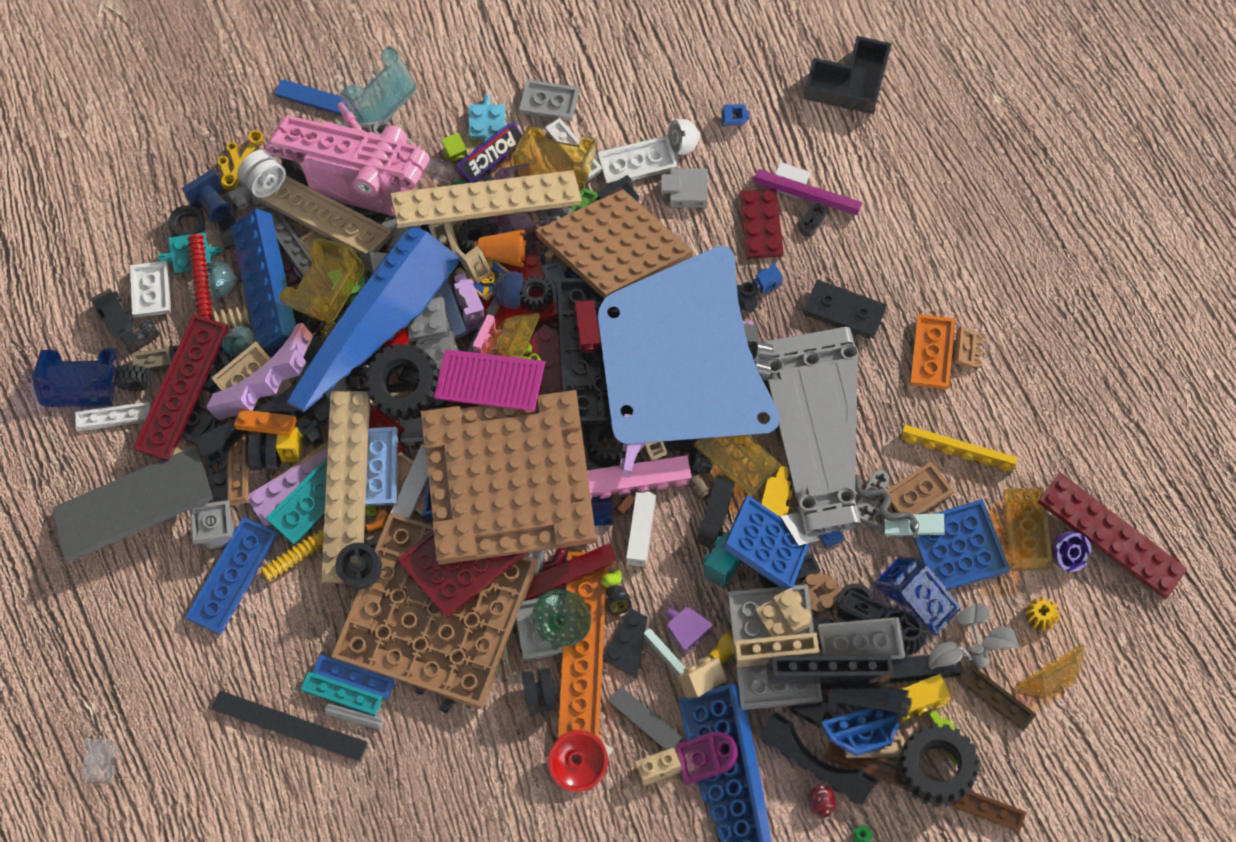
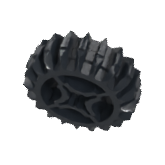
M899 607L884 609L885 611L882 612L883 614L880 619L899 618L905 654L907 653L911 656L913 653H917L924 646L927 638V628L923 626V621H919L918 616L912 615V612H907L905 608L903 610H900Z

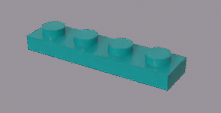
M309 671L301 687V691L374 716H377L383 701V696Z

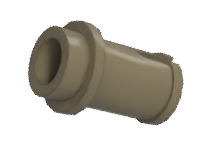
M701 475L694 476L690 482L697 491L698 498L707 500L710 498L711 488L706 486Z

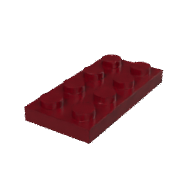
M777 190L740 191L747 260L784 257Z

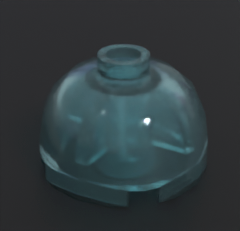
M208 262L206 268L210 267V270L206 274L209 276L207 278L209 280L208 285L210 286L209 291L210 293L213 292L211 299L227 297L234 290L235 284L238 283L237 274L233 273L232 268L224 262Z
M236 326L225 334L221 346L229 357L232 358L235 354L239 356L255 342L256 334L249 327Z

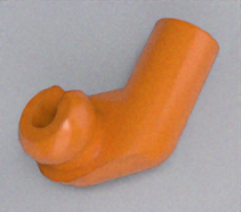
M378 509L375 521L366 524L368 533L384 528L389 517L387 509Z

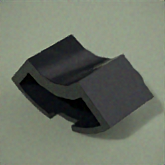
M109 288L90 299L114 339L120 336V332L124 330L129 331L134 328L131 323L134 319L129 311L125 313L119 303L122 299L117 291L113 293Z

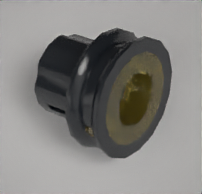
M694 449L689 458L691 473L694 472L696 475L699 472L710 473L713 466V457L704 455L703 450L698 451Z
M615 585L608 589V597L605 601L608 612L615 615L627 612L632 606L629 594L624 591L622 586Z

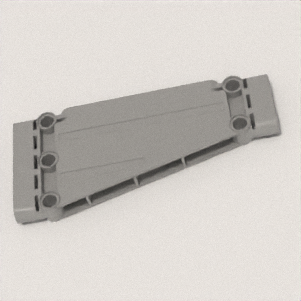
M842 327L764 342L772 344L774 347L773 357L769 364L771 368H777L778 370H771L767 383L769 394L780 415V422L777 428L786 465L789 468L793 494L798 502L799 514L802 518L805 535L811 537L831 533L832 530L839 532L855 529L861 525L855 501L858 350L854 345L851 329L849 327ZM813 361L815 364H809L808 362ZM848 497L850 501H843L841 498ZM809 504V505H811L812 507H811V508H805L803 505Z

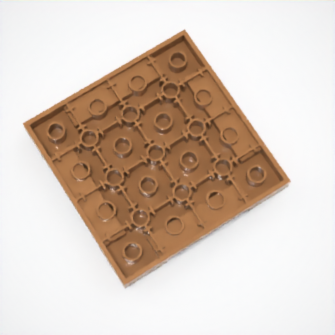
M576 390L538 395L535 411L486 405L463 409L457 406L421 411L433 513L436 557L439 565L597 543Z
M390 513L375 548L382 562L380 578L371 587L358 590L331 657L335 660L483 710L520 606L526 598L538 566L537 559L524 556L447 619L397 561V558L434 530L433 526Z

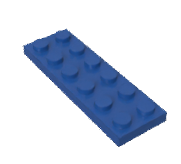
M243 517L233 534V539L229 540L185 618L221 636L278 537V533Z

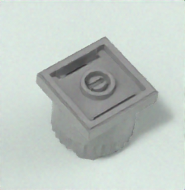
M229 500L205 503L190 509L193 544H202L207 549L219 550L226 547L229 540L233 539L236 529L231 518Z

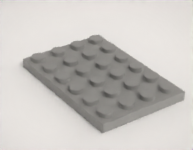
M808 585L793 586V592L797 591L802 598L800 604L803 609L808 608L811 613ZM781 587L728 592L734 652L735 641L770 637L755 609L773 600L774 596L786 590ZM810 619L811 625L809 628L795 635L814 633L812 619ZM736 664L742 710L822 703L820 683L768 684L767 665L737 668Z

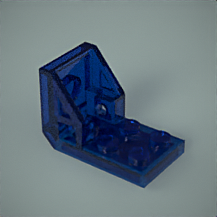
M899 556L873 583L878 590L898 604L909 606L920 621H923L929 632L935 636L962 609L928 565L918 558Z

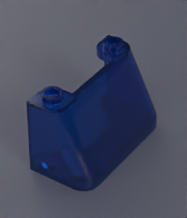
M116 348L102 349L98 354V360L62 361L61 355L57 351L41 350L32 376L38 403L44 407L109 406L112 404L115 392V369L117 367Z

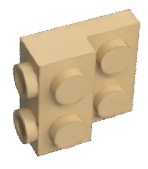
M790 588L774 596L773 600L755 609L770 637L795 635L810 627L812 615L808 608L803 609L800 604L802 598L797 591L793 592Z

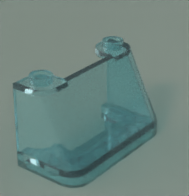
M391 46L385 48L381 53V61L386 67L364 89L358 85H349L340 93L342 102L355 115L358 124L377 121L387 122L416 92L417 87L412 75L398 52Z

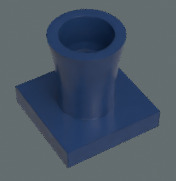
M213 169L181 188L188 205L194 206L197 209L203 207L211 222L223 220L231 211V205L220 196L224 192Z

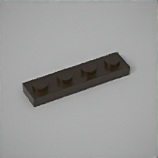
M972 664L958 681L1022 731H1025L1037 715Z

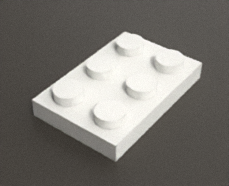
M168 262L130 265L133 317L170 314Z

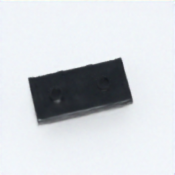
M817 279L803 313L807 314L808 317L838 328L849 327L852 333L868 339H874L888 304Z

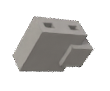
M671 168V174H662L661 197L670 198V207L707 208L708 169Z

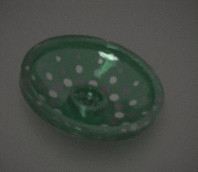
M562 589L551 590L543 594L534 605L532 612L534 627L537 633L552 645L558 647L574 646L581 642L590 630L591 614L589 608L582 598L573 592ZM555 621H559L561 625H557Z

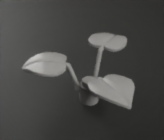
M985 604L968 606L959 612L957 621L961 626L972 625L976 644L971 647L970 654L962 646L957 647L955 642L942 643L931 652L929 668L931 670L936 667L955 664L961 660L963 653L969 661H973L976 668H984L990 663L988 650L1019 648L1015 632L1010 627L995 628L990 631L989 636L984 637L981 645L976 624L987 622L990 617V611Z

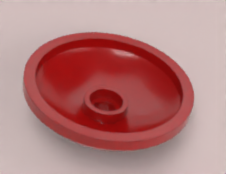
M573 730L561 735L553 743L548 755V769L553 780L562 788L573 792H581L593 788L604 777L608 766V753L605 745L596 735L584 730ZM577 755V760L572 762V757Z

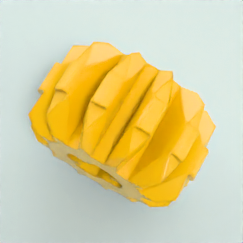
M1041 596L1039 601L1034 598L1032 599V604L1028 603L1026 607L1028 610L1025 612V616L1030 617L1027 622L1028 624L1034 623V629L1040 626L1041 630L1044 631L1046 627L1051 629L1053 624H1057L1059 620L1057 616L1060 615V611L1055 610L1058 606L1057 603L1050 604L1051 598L1045 601L1044 597ZM1040 611H1043V612H1044L1043 614L1046 613V615H1045V616H1042V615H1041L1042 613H1039V612H1040Z

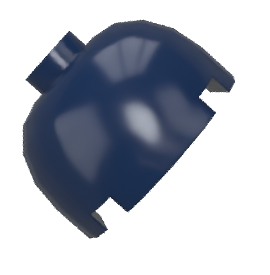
M508 271L500 275L497 282H493L492 293H495V299L499 305L507 309H518L521 299L520 289L523 286V274L516 271Z

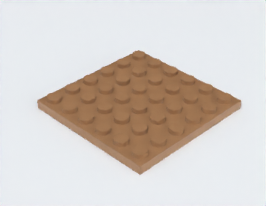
M623 189L535 231L536 237L604 299L620 289L693 257L694 252Z

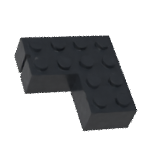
M857 36L849 65L813 58L805 85L804 99L875 114L890 58L892 43Z

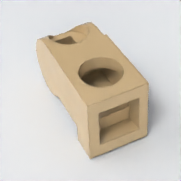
M663 441L647 442L643 446L645 454L649 455L651 461L667 455Z

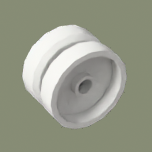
M258 150L248 155L242 161L237 175L239 180L248 187L253 195L263 198L273 194L280 188L285 180L286 171L267 150Z

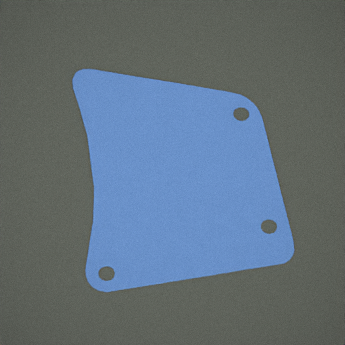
M715 247L620 289L604 299L599 308L598 321L612 428L615 437L620 442L633 444L770 433L778 427L780 422L778 409L758 373L748 347L738 303L735 257L728 247ZM617 307L620 315L617 318L609 317L607 314L608 308ZM622 406H631L633 414L630 417H624L620 412ZM766 412L770 416V421L767 424L759 423L757 420L759 413Z

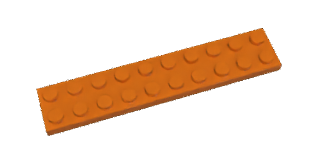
M568 552V561L588 552ZM607 567L568 583L566 586L565 609H567V612L565 613L564 622L565 638L563 639L558 738L573 730L588 731L599 738L606 588L601 584V579L607 574Z

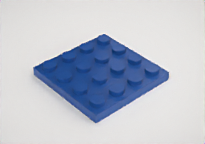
M747 495L741 504L723 548L779 587L788 590L794 586L810 543L798 545L780 516Z
M983 499L933 513L944 514V535H919L920 538H914L934 594L1010 572V567Z

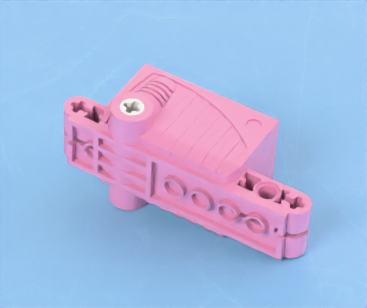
M287 115L281 119L265 145V149L273 156L303 163L302 166L309 188L336 202L394 216V211L390 198L391 193L413 189L430 161V156L421 150L420 147L407 144L406 133L393 125L386 126L381 135H377L372 132L348 128L347 126L331 124L327 121L325 124Z

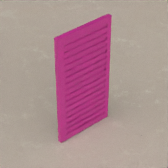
M445 349L438 378V388L435 390L434 399L535 411L545 361Z

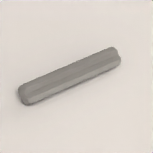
M330 703L325 708V714L376 729H381L383 725L381 717Z

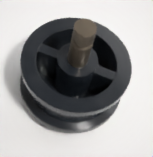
M359 542L345 546L339 552L336 559V571L347 586L353 589H366L374 585L380 578L382 562L371 546Z

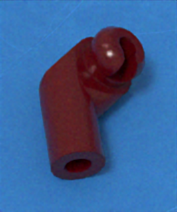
M557 548L552 560L542 562L544 571L564 563L567 559V551L564 548Z

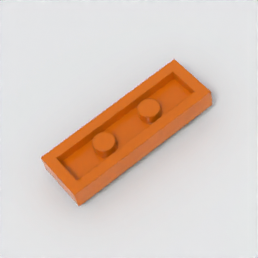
M240 409L234 425L238 430L291 436L297 420L295 416Z

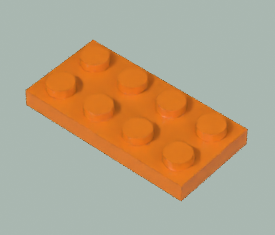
M917 315L910 385L948 390L955 318Z

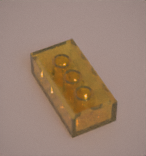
M1044 487L1004 489L1001 498L1010 571L1049 570L1052 555L1047 511L1037 503L1044 493Z

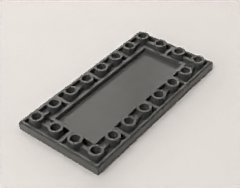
M193 446L172 455L169 461L161 460L52 507L64 559L66 562L79 559L81 556L95 552L99 548L113 544L127 536H132L136 532L150 528L161 521L169 520L173 516L187 512L198 505L205 504L212 500L213 496L198 448Z

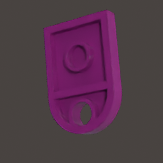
M711 732L675 745L685 785L725 773L732 768L737 759L735 741L729 735L721 732ZM728 744L730 751L727 755H724L722 749L724 745Z

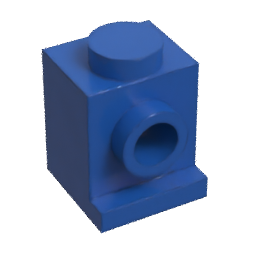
M746 104L724 105L721 108L722 127L745 125L749 120V111L746 110ZM732 114H735L737 119H733Z
M773 262L770 268L760 270L752 281L757 290L760 289L761 293L765 294L781 286L783 276Z

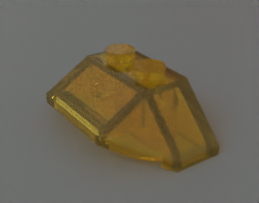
M521 314L506 318L498 325L486 354L522 358L540 314Z
M1083 643L1018 682L1013 689L1014 692L1045 699L1049 696L1051 698L1057 696L1061 692L1060 689L1065 686L1067 688L1073 686L1077 682L1081 670L1084 652Z

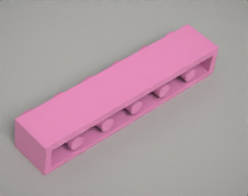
M687 455L634 463L629 478L622 477V469H619V466L587 471L591 500L593 497H600V499L609 498L613 494L625 496L632 491H638V493L648 492L652 488L664 490L671 485L683 487L692 478Z

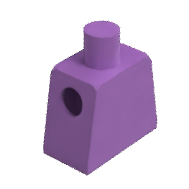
M671 606L665 612V615L671 620L667 624V631L685 656L713 631V624L689 607H685L679 612L674 606Z

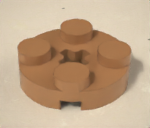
M817 573L810 574L803 580L801 585H808L811 612L824 613L836 605L839 589L835 579L828 575ZM818 589H821L822 592H824V595H821L820 598L816 597V593L813 592L817 591Z

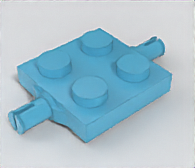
M486 94L483 95V104H469V139H478L485 142L505 126V105L490 104L491 96L487 94V100Z

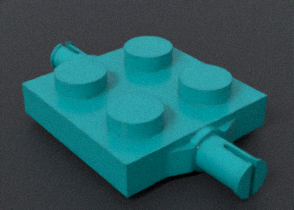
M199 233L204 236V252H206L205 257L207 259L205 262L207 263L206 268L212 270L211 255L222 254L221 246L210 247L207 243L206 234ZM190 235L169 237V253L158 254L159 262H171L174 275L191 273L190 265L192 263H190L191 258L189 257L190 252L188 250L190 247L187 237Z

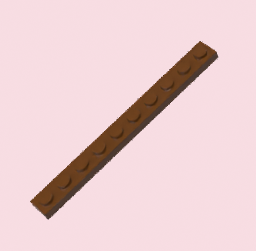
M830 741L824 759L853 770L863 769L876 779L905 789L903 787L904 782L900 781L899 778L900 770L898 769V763L883 757L849 758L846 757L843 748ZM923 773L927 778H929V779H931V780H933V781H936V782H947V781H944V780H941V779H939V778H936V777H933V776H931V775H928V774ZM973 791L965 795L961 801H954L950 805V807L1018 833L1021 831L1027 813Z

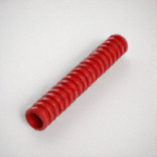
M192 234L187 237L190 247L188 250L190 252L189 257L191 258L190 263H192L190 265L192 269L191 274H193L192 280H194L192 284L195 291L193 293L195 296L194 301L196 302L195 312L198 313L196 315L213 320L211 318L213 317V313H211L212 307H210L212 303L209 296L211 294L209 291L210 286L207 279L209 276L206 274L208 269L206 268L207 263H205L207 259L205 257L206 252H204V236Z

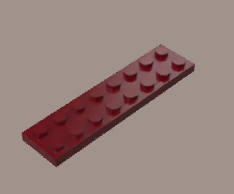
M192 314L135 441L134 451L169 461L229 329L227 324Z
M1061 472L1056 475L1037 501L1038 504L1075 532L1087 537L1092 545L1165 600L1170 596L1188 569Z

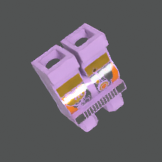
M465 273L454 277L456 283L454 284V296L459 305L460 312L463 314L466 329L468 332L479 328L484 318V308L474 287L473 280H468Z

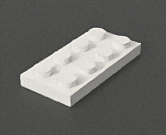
M668 136L598 152L607 187L626 175L633 181L670 172L671 168H678Z

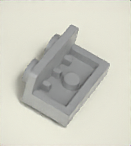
M422 417L416 419L409 418V420H402L400 418V426L404 429L400 442H405V445H416V441H424Z

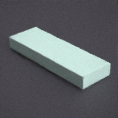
M913 514L919 522L917 535H944V514ZM884 518L885 536L914 535L910 529L911 521L908 519L888 521Z
M651 629L644 632V640L676 676L683 673L685 667Z

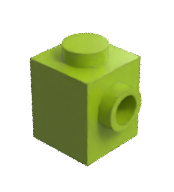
M459 133L442 139L443 156L445 160L449 159L451 165L457 164L468 155Z

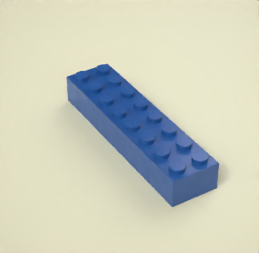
M254 208L231 226L254 339L268 356L273 357L290 337L296 322L272 214Z

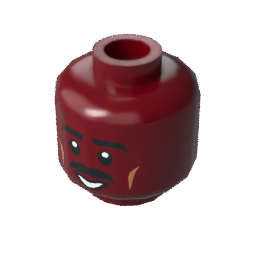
M817 786L811 789L807 796L811 813L819 815V818L831 816V812L836 809L833 791L827 788V786Z

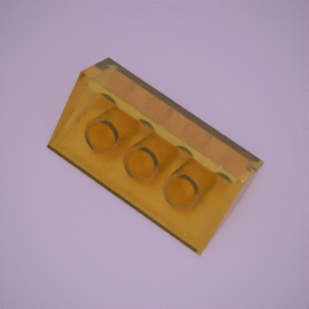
M750 435L699 438L694 444L701 453L750 497L760 490L781 466Z

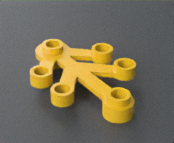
M253 130L249 133L250 143L241 158L238 155L237 144L235 142L227 144V151L231 154L235 166L232 172H230L228 167V158L226 156L218 158V165L222 168L224 174L221 179V186L224 190L233 191L238 187L240 183L237 175L238 168L242 161L264 142L261 131Z

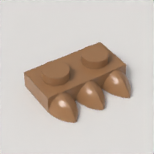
M965 327L957 328L954 363L969 369L983 365L982 361L975 355L984 353L982 348L977 345L985 341L979 333Z

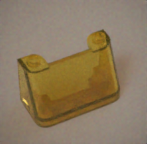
M528 125L513 153L516 177L574 170L579 192H583L596 152L597 139L582 137L579 145L548 140L541 128Z
M315 238L308 250L309 257L313 261L309 270L296 290L293 287H285L278 299L284 305L325 323H332L362 276L364 263L350 244Z

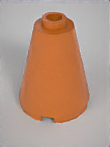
M525 230L481 237L478 242L475 241V247L478 246L486 259L524 267L521 261H525L526 240H523L522 236L525 235Z

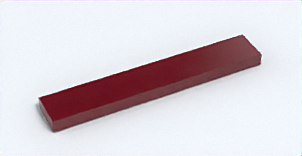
M611 543L534 575L526 598L523 601L534 599L617 563L618 560Z

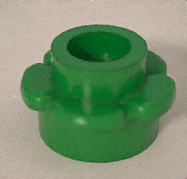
M859 825L858 828L853 830L852 836L854 837V842H871L873 833L867 826Z

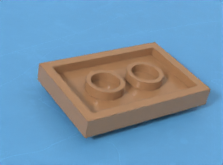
M932 462L927 463L886 490L892 497L891 505L897 513L909 512L911 514H923L954 494V490Z

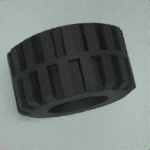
M602 423V426L589 427L587 430L588 434H586V442L590 458H593L595 463L600 462L601 465H608V467H612V465L620 466L621 457L625 458L626 452L622 451L623 443L621 442L613 448H607L600 444L604 437L609 435L615 436L612 423Z

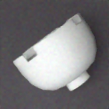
M674 119L670 121L667 136L671 138L674 155L689 154L696 148L700 140L699 131L694 123L687 119Z

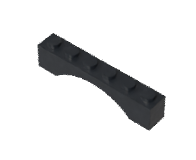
M295 388L289 389L282 395L272 398L253 409V411L295 416L296 420L312 413L310 408L303 412L287 404ZM237 417L194 439L208 466L225 458L235 442L244 433L248 432L235 428L234 424Z
M777 712L770 717L759 736L765 744L776 747L783 756L792 758L797 762L798 766L805 770H810L817 779L828 782L835 791L844 793L855 804L863 805L879 782L878 779L863 769H842L829 765L817 758L803 744L797 734L794 723Z

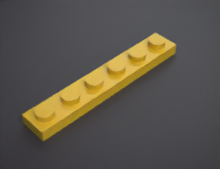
M908 425L904 426L901 437L907 443H917L927 449L941 450L947 455L955 454L965 460L979 461L985 466H996L1002 471L1014 472L1018 459L1015 456Z

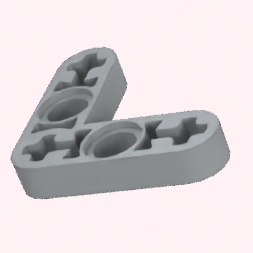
M876 471L872 475L865 491L873 489L886 490L889 483V475L885 471ZM883 477V482L880 483L879 488H876L877 479ZM862 496L857 505L861 523L885 533V525H879L876 522V519L881 517L880 509L877 506L882 497L877 496L876 500L871 501L867 497ZM866 509L867 514L861 516V511ZM873 513H875L873 521H871V516ZM898 535L892 537L896 539H903L904 537H906V535Z

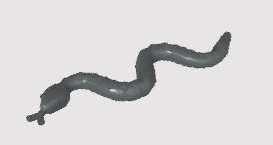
M858 474L855 475V489L860 496L865 498L883 497L884 501L880 507L881 516L888 521L910 520V529L914 533L913 539L915 537L920 538L917 535L919 522L913 514L909 512L889 513L887 510L892 500L889 492L884 489L865 491L861 488Z

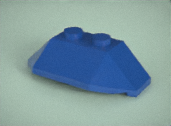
M866 708L821 722V726L829 740L854 756L891 746L899 724L897 723V712Z

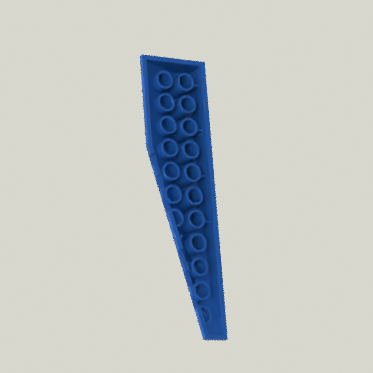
M415 226L408 227L338 321L297 384L287 404L305 412L323 397L322 394L335 387L336 382L342 377H347L354 367H359L378 351L384 342L390 341L396 332L408 326L413 318L416 319L420 316L460 262L458 256L428 232Z
M730 683L711 689L699 697L679 699L686 741L711 732H721L729 735L737 746V759L730 770L696 782L701 790L702 799L708 806L709 815L716 824V830L721 842H772L748 711L741 709L738 685ZM728 744L724 745L722 749L724 755H727L728 751H730Z

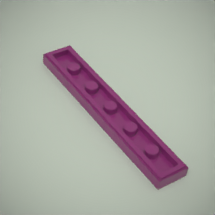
M760 169L753 179L754 183L854 215H858L863 204L861 201Z

